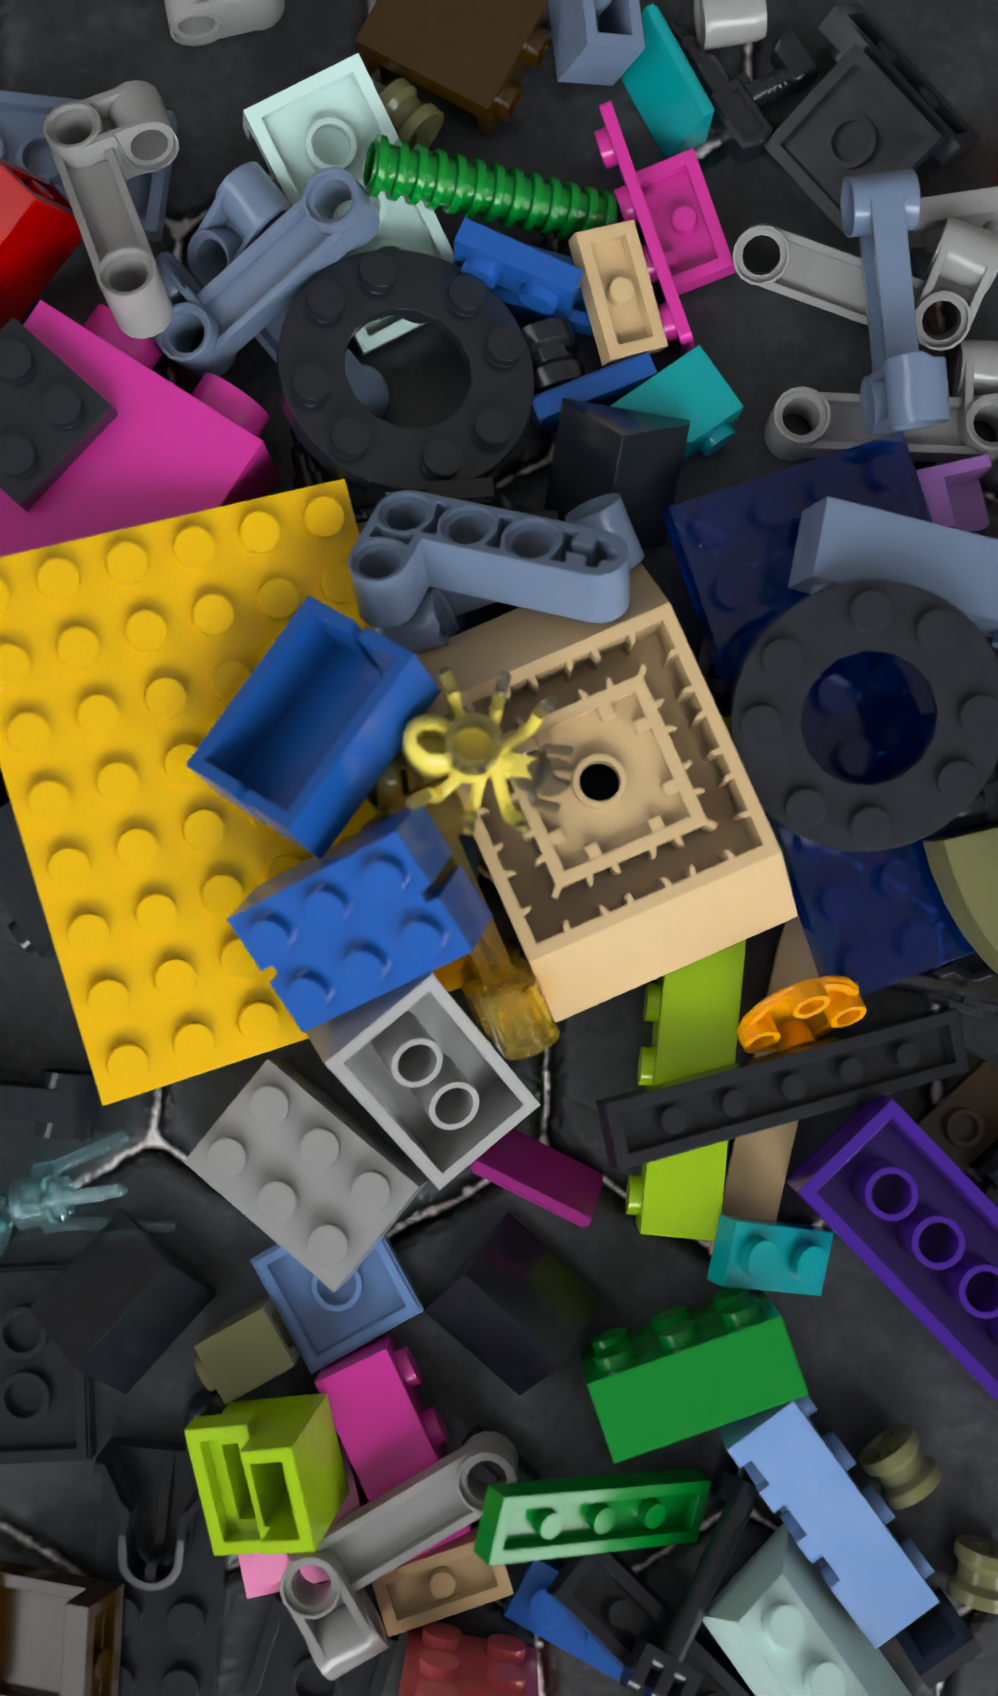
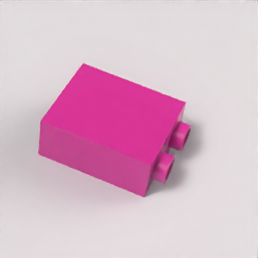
M40 300L23 326L104 398L118 415L28 512L0 488V557L270 495L281 477L263 440L258 438L269 422L270 416L256 401L239 388L217 375L206 372L191 395L152 371L163 354L156 341L152 337L138 339L124 334L117 325L110 308L102 304L96 306L84 326H81Z

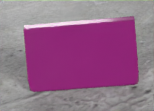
M511 1129L473 1161L470 1166L472 1173L582 1228L584 1226L588 1227L593 1218L603 1184V1175L599 1171L515 1129Z

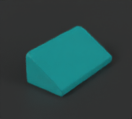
M652 3L641 12L645 49L620 79L663 157L668 159L706 142L714 107L658 6L655 7L654 3Z

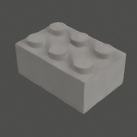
M431 972L305 1031L324 1064L439 1190L540 1106L539 1102Z
M284 1058L267 1059L184 1161L187 1166L333 1292L350 1279L429 1181Z

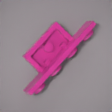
M610 100L599 105L604 128L594 131L596 142L605 168L609 169L618 165L624 186L614 189V193L623 220L629 221L634 219L635 224L638 223L645 243L641 247L651 283L658 281L665 301L657 306L667 343L678 339L684 356L694 349L695 345L679 295L734 274L733 259L694 148L635 171Z

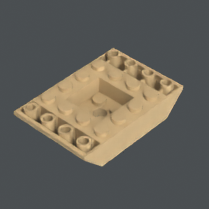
M641 562L630 569L629 608L621 617L614 621L589 623L520 607L450 637L449 645L416 654L419 661L441 690L426 713L444 716L455 725L450 717L447 696L438 676L449 670L459 688L462 707L470 722L486 725L494 692L497 690L505 692L506 700L497 733L500 743L521 728L535 708L543 707L547 711V716L536 733L512 750L515 753L538 758L526 766L528 773L533 779L515 778L512 776L506 779L514 809L520 811L523 816L522 824L515 826L507 823L502 818L490 777L486 780L477 821L473 824L468 823L555 1023L798 916L779 844L672 606ZM592 764H604L614 770L618 777L619 786L617 793L611 799L594 801L585 796L580 788L579 778L586 767ZM461 784L454 790L464 815L471 784Z

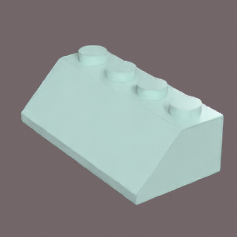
M784 1523L712 1599L702 1620L755 1696H912L879 1648L875 1650L829 1588L819 1571L821 1569L819 1564L808 1560Z

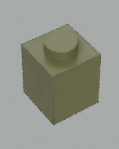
M269 1295L209 1328L194 1345L197 1355L194 1356V1365L199 1378L209 1391L212 1392L217 1389L225 1405L294 1367L300 1356L296 1344Z

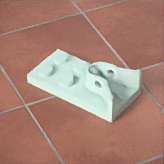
M359 53L243 110V129L248 140L254 138L278 188L292 205L303 197L305 186L311 177L324 168L337 167L345 169L366 191L363 183V174L370 143L378 134L388 136L389 143L393 145L399 139ZM381 191L377 197L370 196L379 210L380 224L377 234L369 244L360 249L348 251L340 259L376 250H406L428 254L454 264V252L434 211L426 209L423 201H419L416 206L406 204L403 196H400L396 202L386 199L385 192ZM352 200L340 204L334 211L332 219L344 215L349 209ZM390 315L383 320L378 319L367 323L353 336V339L363 356L426 323H412L401 316Z

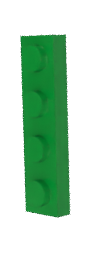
M691 1468L488 1484L473 1552L488 1566L695 1543L698 1540L712 1480L697 1469Z

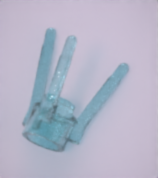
M122 1131L59 1159L34 1164L32 1176L13 1180L9 1189V1207L16 1227L20 1230L42 1227L44 1234L61 1231H101L113 1217L67 1215L74 1213L75 1205L123 1197L128 1192L127 1186L125 1184H114L74 1190L68 1176L59 1177V1174L127 1143L129 1140L128 1133ZM134 1218L149 1233L173 1232L176 1229V1222L170 1219Z

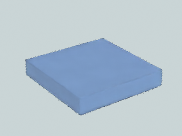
M386 1234L350 1279L335 1292L329 1289L277 1243L250 1259L311 1374L423 1312L425 1308Z

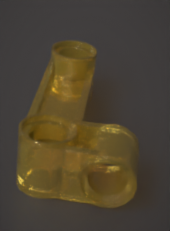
M448 776L439 778L383 803L387 817L409 806L407 803L408 798L424 788H436ZM455 789L440 803L432 804L428 802L424 804L425 809L453 852L435 879L434 884L437 889L448 870L461 864L485 902L458 836L471 831V825L464 819L465 808ZM491 918L474 951L465 955L474 979L461 984L471 1012L485 1038L492 1040L504 1058L508 1060L521 1059L550 1047L559 1038L560 1031L537 976L532 972L523 957L510 961L495 923Z

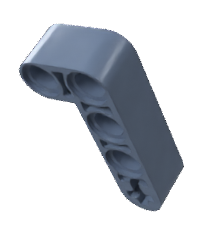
M415 490L394 492L382 499L354 544L347 560L360 617L366 624L375 628H393L409 621L416 613L429 587L589 623L614 621L626 612L630 604L629 549L626 541L619 535L602 529Z

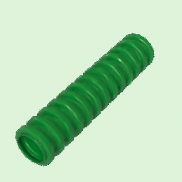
M378 134L372 140L366 155L363 183L369 196L377 197L382 191L385 192L386 199L396 202L400 196H403L406 204L416 206L419 201H423L424 207L433 211L439 205H442L443 212L446 214L454 215L459 209L462 216L468 219H473L479 214L481 221L491 224L497 218L499 225L502 227L510 228L516 223L518 230L523 232H529L534 227L536 234L546 237L553 232L554 238L565 241L569 236L572 237L576 232L617 222L618 203L615 193L604 189L598 194L595 187L585 185L580 190L578 183L567 181L562 186L559 178L549 176L543 181L542 175L536 172H530L525 177L522 169L512 167L506 172L504 165L495 162L487 168L485 160L474 158L471 163H468L466 156L455 153L450 159L448 158L447 151L437 148L430 154L428 147L422 144H416L413 149H409L408 141L397 139L393 145L389 143L388 136Z

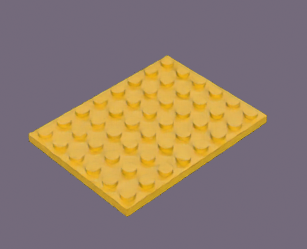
M345 478L0 557V769L103 1106L309 1038L306 1032L301 1031L270 985L269 981L277 973L273 966L262 971L260 970L227 921V918L256 886L314 855L276 832L268 824L265 825L221 797L190 770L186 763L308 596L354 620L362 631L367 627L375 632L374 627L366 624L360 617L347 562L350 551L360 534ZM411 796L401 799L398 807L409 806L407 799ZM365 798L332 846L358 833L370 819L382 812H375L367 798ZM432 803L424 804L425 809L433 811ZM471 952L431 971L447 992L479 982Z

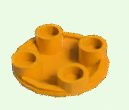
M829 975L796 982L764 998L742 1018L736 1032L738 1041L746 1053L782 1051L816 1042L817 1038L834 1028H842L858 1022L867 1011L859 995L857 983L848 977Z

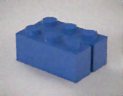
M308 596L188 760L186 766L221 797L265 825L268 824L276 832L322 860L403 746V732L407 724L414 717L425 714L441 690L413 652L367 627L362 631L354 620Z
M424 805L415 810L407 806L332 846L322 860L313 856L256 886L227 918V921L261 971L273 966L277 973L269 983L301 1031L305 1032L474 951L493 915L461 864L448 870L432 897L428 894L425 888L433 884L453 852Z

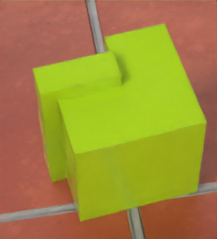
M320 1393L230 1402L220 1415L194 1417L185 1428L184 1433L214 1556L250 1553L270 1555L316 1551L350 1491L333 1423L328 1394Z

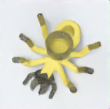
M446 666L440 668L438 676L447 696L449 714L453 722L438 714L426 713L414 717L407 724L403 732L402 752L409 767L422 777L435 779L447 777L448 775L449 777L436 788H424L409 796L406 800L407 807L415 810L428 802L432 804L440 803L461 784H471L461 827L463 834L471 835L475 830L486 780L491 777L502 818L507 823L512 824L516 833L519 835L526 834L529 826L522 813L514 809L506 779L511 776L514 777L517 787L527 794L528 801L533 808L558 813L560 804L539 798L537 792L550 797L560 795L568 790L571 782L558 777L554 773H571L574 766L564 759L547 757L546 755L571 756L573 747L545 743L539 749H533L524 755L515 753L512 750L536 733L545 717L557 706L558 699L554 695H548L533 710L526 723L503 741L499 725L510 684V673L501 671L498 674L489 715L486 716L480 713L465 714L460 691L451 669Z

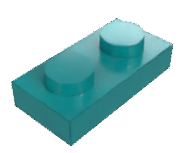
M720 1214L707 1280L730 1288L821 1296L834 1232L814 1225Z

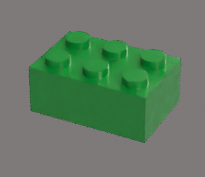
M728 1287L712 1296V1304L689 1311L687 1306H676L663 1310L651 1318L652 1325L630 1333L627 1332L625 1327L603 1331L590 1339V1347L580 1350L586 1383L614 1464L809 1395L782 1316L762 1290Z

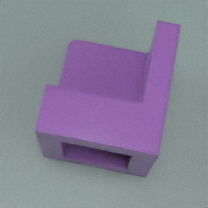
M989 454L916 470L901 487L907 516L971 533H979L987 529L990 521L979 479L992 468Z

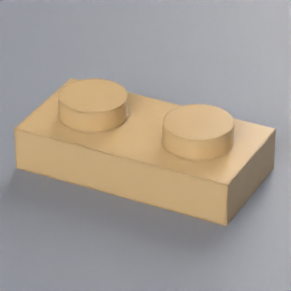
M634 219L576 232L568 240L574 266L584 270L581 291L602 366L620 362L642 352L654 354L665 349L668 343Z
M479 1527L473 1528L470 1532L398 1566L372 1582L388 1637L514 1594L506 1564L488 1566L473 1552Z

